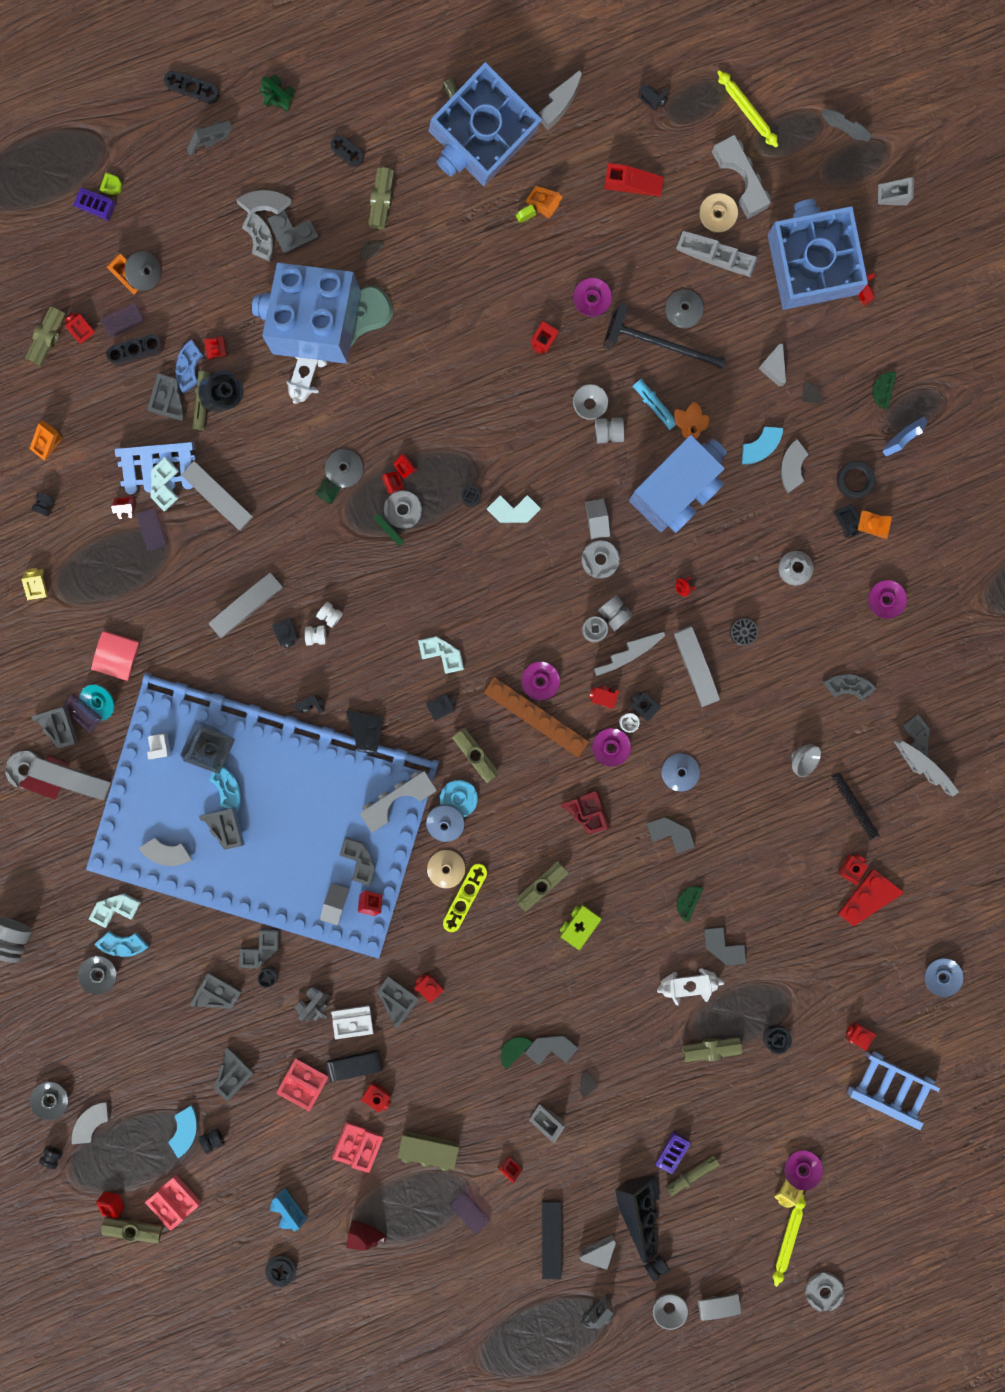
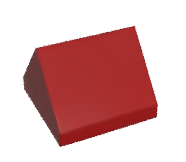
M404 453L393 463L403 479L418 470L408 455Z
M398 471L383 474L382 480L389 495L404 489Z
M510 1156L497 1167L512 1183L516 1181L523 1170Z

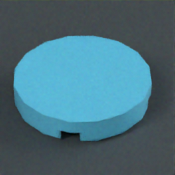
M453 780L447 783L440 795L441 805L455 807L461 812L463 817L471 814L478 802V795L474 786L464 780Z

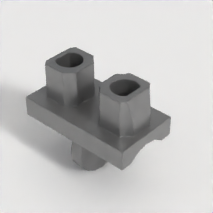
M311 987L306 995L312 1001L309 1004L300 1001L295 1006V1010L299 1014L298 1018L302 1022L304 1020L309 1022L311 1019L317 1021L320 1017L326 1019L328 1016L325 1012L328 1005L325 1002L330 995L316 987Z

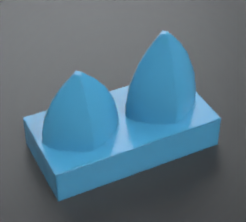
M286 1188L279 1191L272 1199L270 1211L281 1213L282 1215L279 1228L292 1229L294 1232L300 1229L307 1220V1217Z

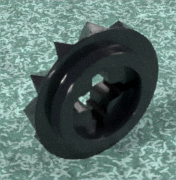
M277 1255L267 1263L265 1269L266 1277L275 1286H286L295 1278L296 1265H294L292 1259L287 1258L285 1255ZM283 1264V1270L286 1272H283L279 1277V1271L276 1268L278 1269Z

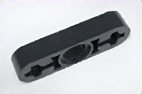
M169 71L164 76V83L170 91L209 104L215 103L219 98V92L212 83L176 71ZM175 77L177 82L182 83V87L178 83L171 85L169 80H173ZM195 83L197 88L195 91L189 92L186 90L187 85ZM201 86L203 91L209 92L211 89L214 95L208 97L205 92L201 91Z

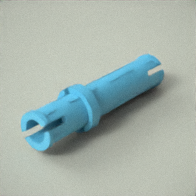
M640 379L632 386L644 399L643 402L652 408L669 430L676 426L673 415L657 398V393L655 391L652 392L643 379Z

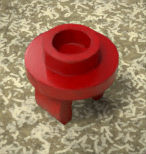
M692 577L676 580L675 589L678 594L686 597L691 591L696 589V586L690 587L688 583Z

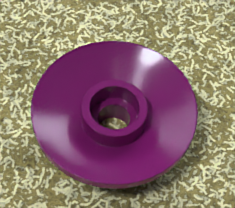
M588 278L581 281L573 294V301L577 310L589 317H596L606 312L612 300L608 285L597 278ZM594 296L596 300L590 302L588 298Z
M881 581L875 584L869 592V607L880 618L890 619L897 617L906 607V592L895 581ZM885 596L889 598L887 604L883 602V597Z
M545 662L531 664L522 675L523 690L529 697L535 700L551 698L557 692L560 685V677L557 670ZM539 677L544 679V683L542 685H539L537 683V679Z
M609 728L597 734L593 741L592 750L598 762L608 767H615L627 760L630 755L631 744L625 733L618 729ZM609 744H614L615 748L613 751L608 750Z
M797 1151L791 1154L785 1163L786 1179L796 1189H813L822 1179V1164L819 1158L809 1151ZM801 1166L805 1168V1172L803 1174L799 1172V1168Z

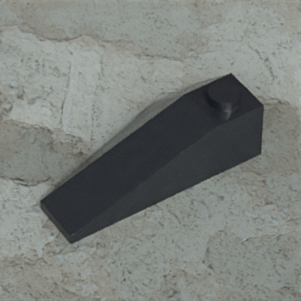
M655 1175L626 1180L615 1189L618 1207L643 1263H647L657 1254L658 1230L655 1229V1221L659 1217V1211L656 1210V1200H659V1187L657 1176Z

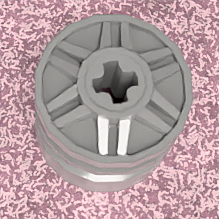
M0 917V961L19 963L21 961V954L24 953L25 948L20 944L28 943L32 933L30 927L21 922Z

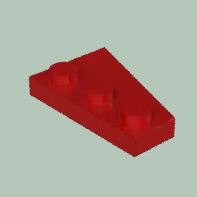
M872 869L837 914L855 926L904 892L876 870Z

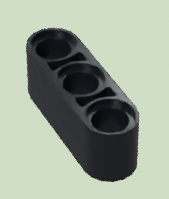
M149 334L109 347L106 357L115 366H124L161 354L164 350V344L159 337ZM158 341L157 347L150 349V343ZM138 346L139 352L134 355L131 354L133 347ZM116 352H121V357L118 360H113V355Z
M379 1050L334 1058L325 1062L330 1082L383 1070Z

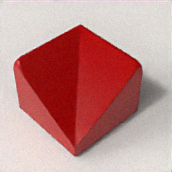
M366 890L360 893L358 913L370 916L380 914L383 895Z
M103 1192L96 1201L102 1216L117 1219L125 1209L119 1194Z

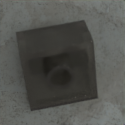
M195 720L180 756L185 762L220 774L235 739L210 725Z

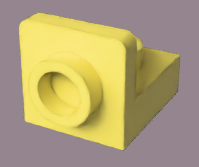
M31 568L24 573L22 583L27 600L47 597V590L43 579L44 569Z
M786 1179L780 1192L776 1193L775 1198L779 1200L778 1202L782 1206L787 1208L793 1207L798 1204L804 1190L794 1188Z

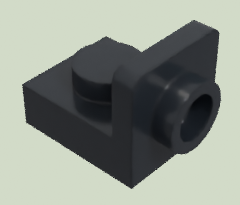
M644 84L639 89L637 97L656 111L659 106L662 108L667 103L669 90L665 88L658 96L654 88L647 87Z
M852 504L834 511V516L843 529L845 538L853 537L860 533L858 530L860 517Z
M290 618L272 625L280 647L284 646L286 649L296 645L295 641L299 640Z
M446 693L426 705L434 721L455 711L454 706H456L452 695L448 697Z
M315 694L294 704L297 712L302 710L305 713L313 709L312 705L315 704L320 714L324 712L323 707H325L321 696L317 697Z

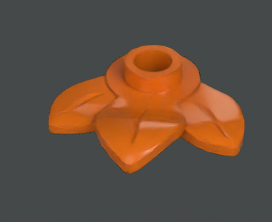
M692 402L686 412L680 409H676L674 412L675 423L682 429V434L686 439L690 435L697 439L701 431L706 430L709 425V416L702 415L701 407L696 402Z

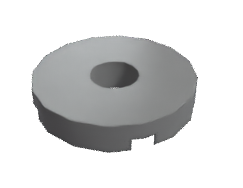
M401 490L394 492L386 500L384 513L391 525L396 528L407 529L418 523L422 514V506L416 495L410 491ZM400 505L408 506V513L400 515L398 507Z
M598 540L586 546L582 553L581 562L583 569L588 575L603 579L615 573L619 566L620 557L618 550L613 544ZM598 554L604 555L606 557L605 564H597L595 557Z
M19 751L13 754L6 763L5 774L8 781L13 786L22 788L19 786V783L27 778L28 775L21 773V766L26 764L30 769L34 757H41L31 751Z
M822 1271L815 1273L806 1283V1298L810 1305L818 1311H832L840 1306L844 1298L841 1281L830 1272ZM822 1288H829L830 1291L827 1296L820 1295Z

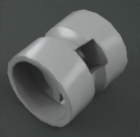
M623 417L612 418L611 421H608L607 418L595 419L596 443H608L609 440L613 443L624 442Z
M617 595L598 609L603 618L609 619L608 624L614 631L634 616L627 607L623 608V602Z
M591 617L582 626V634L590 642L601 641L608 633L607 623L600 617Z

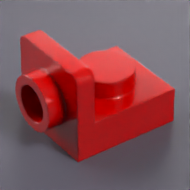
M866 273L867 282L872 281L876 277L875 273L870 275ZM868 284L858 294L863 306L869 304L874 299V290Z
M72 312L65 318V327L79 344L95 333L79 312L76 314Z
M430 973L425 976L422 974L415 980L416 985L414 989L419 991L429 1003L444 991V988Z
M854 1022L846 1030L845 1038L867 1051L876 1034Z

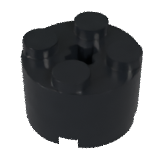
M220 370L200 381L198 394L203 408L221 413L238 405L243 398L244 390L241 381L234 376V373Z

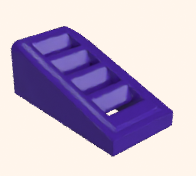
M80 188L73 206L109 221L116 203L107 197ZM83 195H87L84 204H80ZM90 198H93L90 207H88L87 205ZM97 200L100 201L97 208L94 209ZM103 203H105L106 205L104 207L103 212H101L100 210L102 208Z
M672 1131L655 1165L673 1174L691 1144L690 1139ZM676 1141L682 1144V1146L679 1147L673 1143ZM670 1148L678 1150V1154L671 1151ZM667 1153H668V1154H670V1155H672V1156H674V1157H676V1158H675L674 1160H672L671 1158L667 1157L666 1155H667ZM666 1160L672 1164L671 1167L662 1163V1161Z

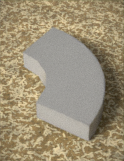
M269 190L253 191L237 199V204L250 215L262 210L272 211L278 215L292 204L289 197Z
M255 212L251 215L248 213L242 228L252 237V254L271 262L274 248L271 232L259 215Z
M798 439L788 447L781 464V480L787 493L804 482L801 475V465L809 454Z
M155 837L139 847V850L148 859L165 866H177L193 860L183 843L176 846H168L161 843Z
M108 1101L91 1106L79 1117L73 1129L72 1144L90 1143L93 1141V1133L96 1127L110 1120Z

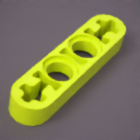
M477 863L471 867L447 912L443 926L448 932H455L459 929L487 875V869L483 864ZM479 867H481L482 873H484V875L478 876L476 881H479L480 883L479 885H477L476 882L468 879L469 877L473 879L475 876V872L473 870H478ZM467 884L474 885L475 892L473 894L465 893L464 887ZM458 901L465 902L466 909L464 911H458L455 908V904ZM451 911L457 915H462L461 918L457 916L455 920L457 926L448 927L449 923L446 921L452 920L454 914H451Z

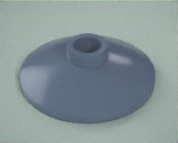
M678 753L666 759L661 773L664 783L669 788L682 792L696 785L699 780L700 769L693 757ZM680 769L685 771L684 776L678 775Z
M440 805L432 809L428 814L426 820L427 830L432 837L439 841H453L463 832L464 818L455 807ZM445 823L448 827L443 828L441 824Z
M947 958L937 959L930 963L925 971V984L937 996H952L959 991L963 984V972L960 966L953 960ZM944 973L945 978L940 980L939 975Z

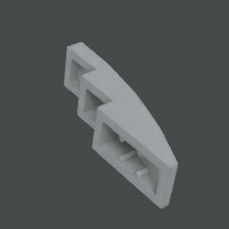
M686 231L682 232L676 247L678 251L748 277H751L758 260L757 257L739 252L736 248L722 245L717 240Z
M195 461L181 474L239 531L253 518Z
M269 573L209 622V625L220 638L224 637L250 617L254 611L264 605L268 599L282 589L281 584Z
M692 626L674 632L684 665L687 668L700 705L704 707L719 701L720 698Z
M662 632L626 643L628 651L610 656L612 664L595 668V676L615 670L633 661L652 648L665 636V633Z
M899 739L893 740L913 772L918 774L924 773L929 783L936 786L940 784L944 792L950 796H955L959 793L946 774L933 761Z
M34 757L27 774L47 783L104 800L111 783L108 780Z

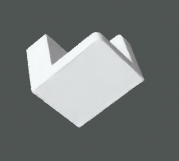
M168 733L148 737L150 752H147L148 760L171 756Z

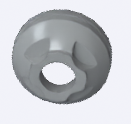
M589 384L582 386L577 390L573 398L575 412L586 420H594L601 417L608 406V398L605 391L597 385ZM587 399H593L596 406L589 410L584 406V402Z
M802 551L788 552L781 558L778 566L782 580L794 586L806 583L811 578L814 570L811 558ZM795 562L803 564V571L801 573L793 571L792 566Z
M807 744L795 750L791 756L793 772L799 777L809 775L820 761V748L813 744Z
M665 1293L658 1297L653 1305V1317L656 1323L664 1329H677L687 1319V1305L677 1294ZM670 1302L675 1305L672 1312H666L663 1309L666 1303Z

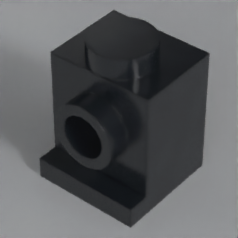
M637 692L630 700L633 702L630 706L646 721H649L661 708L645 692L641 694ZM643 701L647 703L645 709L640 707V703Z

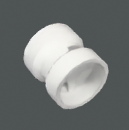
M327 601L316 617L320 620H325L327 625L333 628L343 615V612L335 610L333 605Z
M325 625L318 626L317 628L305 627L306 645H313L314 643L326 644Z
M631 713L622 715L619 720L621 729L629 733L636 731L640 724L638 717Z

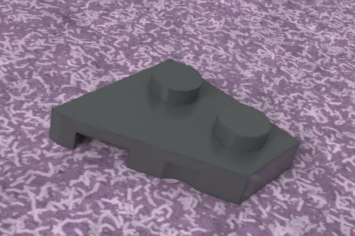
M389 975L377 990L395 1028L398 1029L419 1000V997Z

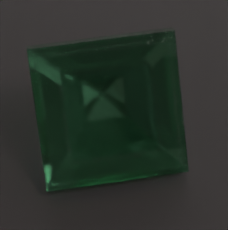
M324 479L315 496L332 505L341 488Z

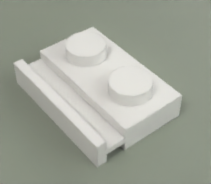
M370 1005L331 1011L335 1039L374 1033Z

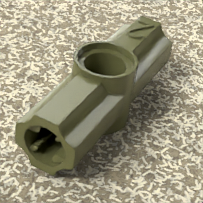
M378 168L375 188L372 189L371 212L368 225L374 229H385L388 209L391 207L394 170L389 168Z
M50 306L42 324L38 325L34 331V341L25 357L27 360L42 366L50 348H53L58 341V332L66 317L65 313Z
M463 728L452 737L486 783L499 774V771L466 728ZM473 750H478L481 753V758L477 761L470 757V753Z
M557 861L516 897V902L526 912L543 896L547 895L569 873ZM541 881L547 884V888L544 891H539L536 888V885Z
M740 1037L726 1039L708 1038L699 1043L682 1045L685 1062L698 1060L716 1061L722 1059V1057L742 1054Z
M105 1217L101 1232L102 1235L123 1238L128 1242L138 1240L159 1244L162 1235V1225L143 1223L138 1219L123 1220ZM128 1227H133L136 1233H131Z

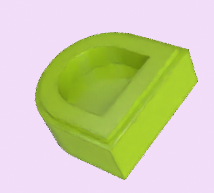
M105 173L99 191L110 196H116L121 193L123 185L117 176Z
M533 205L523 208L516 214L519 223L536 216Z

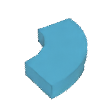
M764 427L758 440L751 444H744L741 464L756 463L769 456L778 446L783 434V428Z
M216 762L209 781L215 784L220 792L219 806L227 809L235 807L238 813L241 804L239 784L234 775L225 766Z
M109 931L94 944L101 951L109 955L121 957L139 954L149 947L137 932L131 936L122 937Z
M193 1105L188 1106L175 1115L177 1131L168 1143L177 1158L186 1153L196 1136L198 1122Z

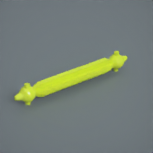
M719 70L718 82L725 85L727 92L758 132L766 137L765 142L777 148L778 136L771 133L767 123L735 82L730 80V74Z
M804 1194L801 1195L798 1204L795 1205L790 1215L776 1263L777 1271L773 1273L774 1286H778L784 1280L783 1273L787 1270L803 1216L802 1209L806 1206Z

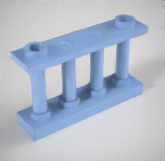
M866 1051L865 1055L871 1062L860 1085L856 1088L850 1086L847 1094L853 1099L921 1130L924 1123L919 1119L918 1114L930 1089L939 1092L940 1088L935 1084L936 1081L927 1076L923 1079L884 1060V1056L875 1051L872 1054ZM878 1064H881L889 1069L877 1094H874V1096L868 1095L866 1089ZM897 1072L906 1076L894 1103L891 1102V1105L884 1102V1096ZM914 1080L923 1084V1087L912 1110L906 1113L901 1110V1105Z

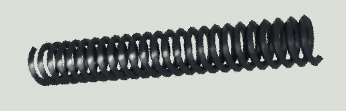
M841 773L832 775V780L834 783H837L835 786L839 785L837 788H840V793L844 796V799L847 798L845 801H848L847 804L851 806L850 809H852L853 814H856L855 817L859 819L858 822L863 824L861 827H864V832H867L866 835L871 837L869 840L877 836L880 837L872 822L868 819L869 817L865 814L864 809L860 806L861 804L857 801L856 796L852 793L853 791H850L851 788L847 786L848 783L842 778Z

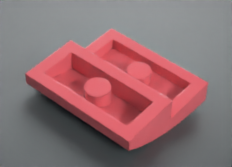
M103 630L96 648L91 670L128 681L131 676L133 662L137 657L140 642Z
M295 1058L276 1094L310 1112L328 1076Z
M346 1121L332 1154V1159L349 1164L354 1169L369 1173L382 1143L383 1136Z
M174 1175L145 1203L171 1231L202 1202L177 1175Z

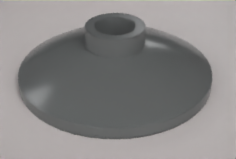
M138 251L130 255L125 263V276L128 283L140 291L154 288L161 276L158 260L151 253L145 251ZM145 268H147V274L144 273Z
M676 291L666 302V317L676 327H692L702 317V300L693 291ZM686 304L688 310H683L681 306Z
M337 450L326 461V476L332 484L338 487H351L362 477V460L351 450ZM342 464L347 465L345 471L340 470Z
M93 956L86 959L78 971V980L81 987L85 991L96 995L109 991L114 986L117 978L114 964L103 956ZM101 971L102 977H98L96 972Z
M56 1082L41 1083L31 1093V1109L36 1116L43 1120H55L61 1117L68 1108V1094L64 1087ZM52 1096L54 1098V1102H50L48 1100V1097Z

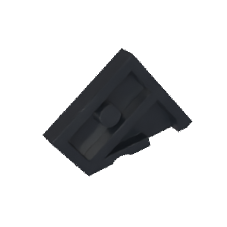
M347 711L346 717L351 727L357 751L377 755L383 717Z

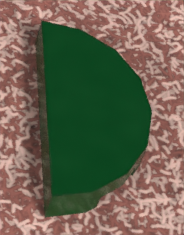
M887 372L881 375L872 387V396L875 403L885 410H888L897 372Z
M380 514L374 517V520L398 546L404 543V540Z
M687 887L677 898V912L687 923L700 898L703 887Z
M512 1037L507 1040L501 1049L500 1055L504 1068L507 1070L533 1041L527 1037Z

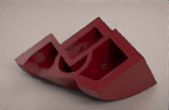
M50 755L45 759L68 767L70 765L68 761ZM28 776L23 781L21 780L19 786L54 800H56L61 788Z
M598 790L561 803L562 808L574 816L573 819L581 823L589 834L606 830L611 826Z
M352 1221L348 1232L346 1248L367 1251L370 1247L378 1246V1241L386 1242V1235L378 1229L361 1222Z

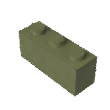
M403 1131L398 1158L405 1163L418 1162L424 1167H431L432 1165L439 1167L443 1171L454 1170L460 1142Z

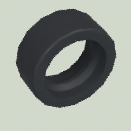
M852 461L843 466L838 472L836 478L837 487L845 497L851 499L861 498L873 489L875 474L868 464L861 461ZM851 469L862 470L867 477L866 486L860 491H852L845 484V475Z

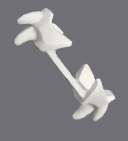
M295 357L298 360L292 380H287L286 382L289 396L292 398L293 403L304 402L311 393H318V389L313 386L310 387L317 362L318 367H323L327 365L326 361ZM301 366H307L310 369L309 375L301 378L299 374Z
M699 969L702 975L675 978L677 972H673L661 981L657 992L662 993L665 997L672 998L676 1005H679L680 997L701 995L707 1002L712 992L716 991L719 986L724 985V981L718 978L714 972ZM688 981H693L696 983V988L693 991H687L683 985Z

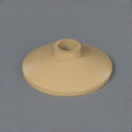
M716 193L708 196L702 202L699 215L702 224L707 229L713 232H724L735 224L738 217V208L730 196ZM719 212L721 217H715L714 213Z
M439 851L428 862V876L438 887H454L462 881L465 875V863L462 857L454 851ZM447 866L449 867L450 871L448 873H444L442 868Z

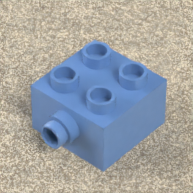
M485 62L430 120L429 132L445 147L441 151L442 156L438 158L437 164L450 177L466 168L485 187L537 132L542 119Z
M815 199L796 203L794 205L795 213L793 218L775 222L768 233L782 309L786 310L858 295L868 282L853 207L821 212L820 208L817 207Z
M277 263L271 293L264 292L263 294L254 295L252 313L254 316L265 320L262 336L272 354L347 364L361 290L354 272Z
M690 435L634 491L629 502L660 532L669 526L676 533L696 514V511L689 504L696 499L701 505H704L724 485L717 476L725 469L721 464L727 451L715 439H711L707 444L703 443L701 445Z

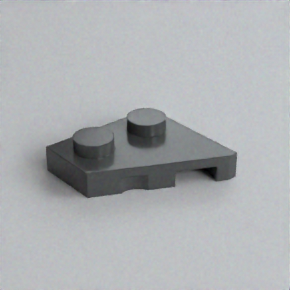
M216 122L210 127L205 128L202 126L197 128L187 147L189 155L196 154V148L201 145H205L208 148L216 142L227 138L232 130L230 122Z
M157 374L147 411L184 422L177 379Z
M67 706L31 716L34 722L38 721L44 728L42 731L52 739V742L58 748L78 743Z
M235 807L199 816V819L205 821L211 829L209 831L218 839L219 844L224 850L245 845Z
M209 972L191 1001L190 1006L232 1009L242 991Z
M230 1047L225 1049L223 1064L220 1066L219 1077L216 1079L214 1089L227 1102L233 1098L255 1073Z
M605 1295L581 1324L586 1328H602L604 1324H609L613 1318L611 1299Z

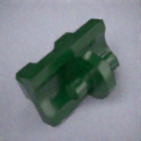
M275 74L269 78L264 76L261 79L262 86L260 88L261 96L265 98L263 104L267 108L271 105L275 107L280 106L287 112L295 97V90L290 86L282 90L280 88L282 81Z

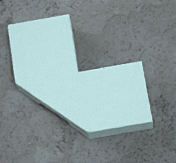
M164 457L151 469V498L163 511H166L179 499L166 485L179 472L167 457Z
M528 495L515 508L499 496L487 510L500 523H528L541 508Z
M437 636L418 640L422 659L441 655L445 674L464 670L460 651Z
M125 893L96 903L89 920L106 928L114 912L133 919L141 901Z

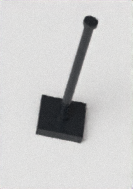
M620 303L613 311L603 348L610 350L617 343L618 336L623 333L716 365L718 369H722L726 359L723 357L719 359L624 326L623 320L627 311V305Z

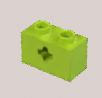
M584 904L573 909L570 914L573 917L569 922L565 921L559 930L561 931L560 937L578 950L582 948L602 920L598 914ZM582 921L583 929L578 928L576 930L575 923L579 924Z

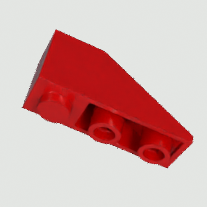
M608 163L604 189L661 197L662 176L627 165Z

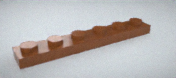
M495 677L484 692V694L578 758L589 743L582 736Z

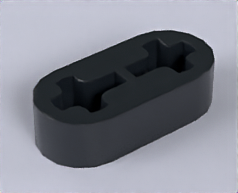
M335 136L331 140V149L336 156L351 167L362 165L364 158L359 148L343 136ZM341 142H343V147L346 150L344 151L341 148L336 149V143L340 144ZM350 152L354 156L358 154L359 160L354 159L351 161V156L348 153Z

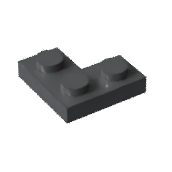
M285 210L278 215L276 214L268 218L284 255L319 239L311 220L292 227Z

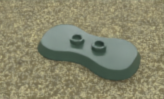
M368 285L360 288L361 296L351 347L359 336L367 331L386 326L393 316L392 302L387 294L378 286Z

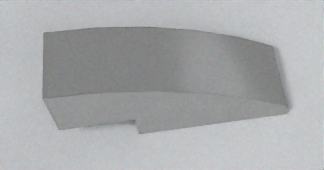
M580 71L549 94L550 104L539 112V117L542 119L541 123L547 131L560 120L571 105L581 82L582 73Z

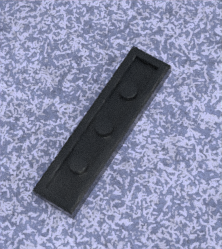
M542 1201V1279H561V1201Z

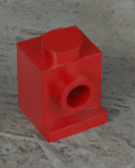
M542 321L531 339L532 349L539 354L543 352L547 354L558 337L559 331ZM546 338L547 342L543 344L540 342V339Z
M600 685V688H591L589 698H592V703L614 709L619 691L614 690V693H612L611 688Z
M849 854L837 874L858 886L861 877L868 868V865L865 864L866 859L858 854L855 857ZM857 865L858 870L853 872V866Z
M374 1081L371 1082L360 1100L378 1113L382 1109L386 1111L392 1102L389 1100L391 1093ZM374 1097H379L381 1101L377 1103Z

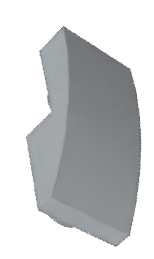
M737 1293L698 1300L700 1319L702 1321L741 1314L739 1295Z

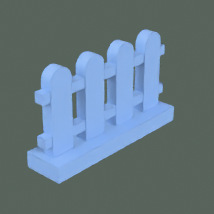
M195 442L115 449L116 457L121 456V462H118V467L122 466L124 481L120 482L121 486H125V491L128 494H134L138 490L137 485L144 484L145 491L151 493V469L154 467V464L159 463L164 457H167L172 463L180 461L182 474L192 464V460H196L195 455H191V450H196ZM178 451L179 457H172V452ZM159 453L160 458L153 459V454ZM134 455H140L141 460H134ZM135 465L142 466L143 480L136 479ZM173 476L166 483L171 490L175 488V482L182 481L185 489L193 488L182 476Z

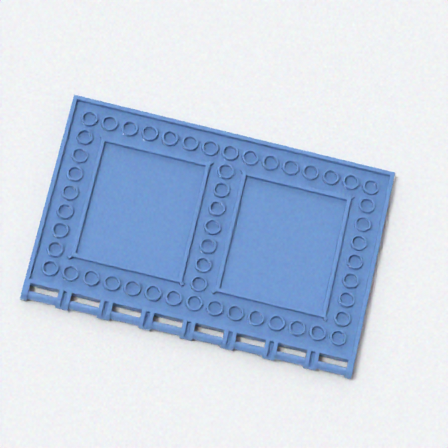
M146 672L86 870L379 959L428 797L422 801L412 796L398 797L390 806V821L373 833L359 813L363 811L361 807L369 802L373 804L378 802V796L388 791L390 794L395 791L394 786L404 780L407 783L411 780L410 776L418 770L404 766L405 761L431 768L428 775L432 781L434 780L439 761L435 759L431 761L408 754V751L397 748L395 750L378 745V753L394 757L393 762L367 755L368 753L358 752L357 749L353 751L331 744L332 739L355 745V740L352 736L336 732L335 729L326 726L322 728L299 721L298 718L293 716L279 715L263 710L260 706L246 705L227 699L225 696L217 693L210 694L190 688L189 685L184 683H174L154 677L151 673ZM150 683L174 690L173 696L149 689ZM186 694L210 701V706L185 700ZM223 706L246 712L247 716L244 718L221 710ZM259 716L283 723V729L258 722ZM296 728L319 734L320 739L317 740L294 732ZM168 733L171 756L148 760L147 752H150L148 737ZM216 762L225 766L234 775L241 792V804L237 816L245 845L225 850L219 844L218 839L209 831L211 829L205 821L199 819V816L202 814L227 809L219 806L220 792L216 785L209 781ZM155 837L161 843L168 846H176L183 843L193 860L177 866H165L148 859L139 850V847ZM345 837L363 842L374 861L376 869L370 886L352 880L357 861L339 856ZM331 883L350 888L339 925L320 920L323 904ZM365 890L382 894L381 913L376 916L358 913L359 894Z

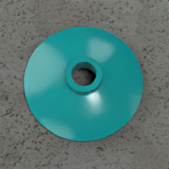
M91 684L83 688L79 701L85 714L98 721L108 719L113 714L115 708L114 699L110 692L97 684Z

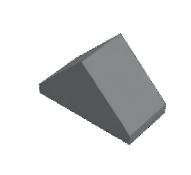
M913 177L878 185V204L908 205L913 199Z
M779 344L759 367V370L778 386H783L786 383L783 344Z
M604 499L585 502L591 540L610 537L609 519Z
M331 883L323 904L320 920L339 925L350 888Z
M540 1104L529 1119L553 1143H555L565 1128L562 1118Z
M613 1234L580 1250V1260L608 1269L616 1245Z

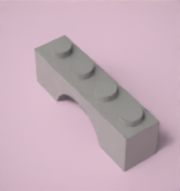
M733 135L714 145L712 153L721 169H733L743 177L745 193L741 196L739 204L747 219L768 209L771 197L767 190L764 191L759 174H755L752 169L753 163L750 157H746L744 154L742 142Z
M418 770L410 776L411 780L407 783L404 780L394 786L396 790L390 794L388 791L378 796L379 801L375 804L369 802L361 807L363 811L359 814L372 833L390 821L389 809L393 801L398 797L412 796L422 801L438 790L426 770L422 773Z

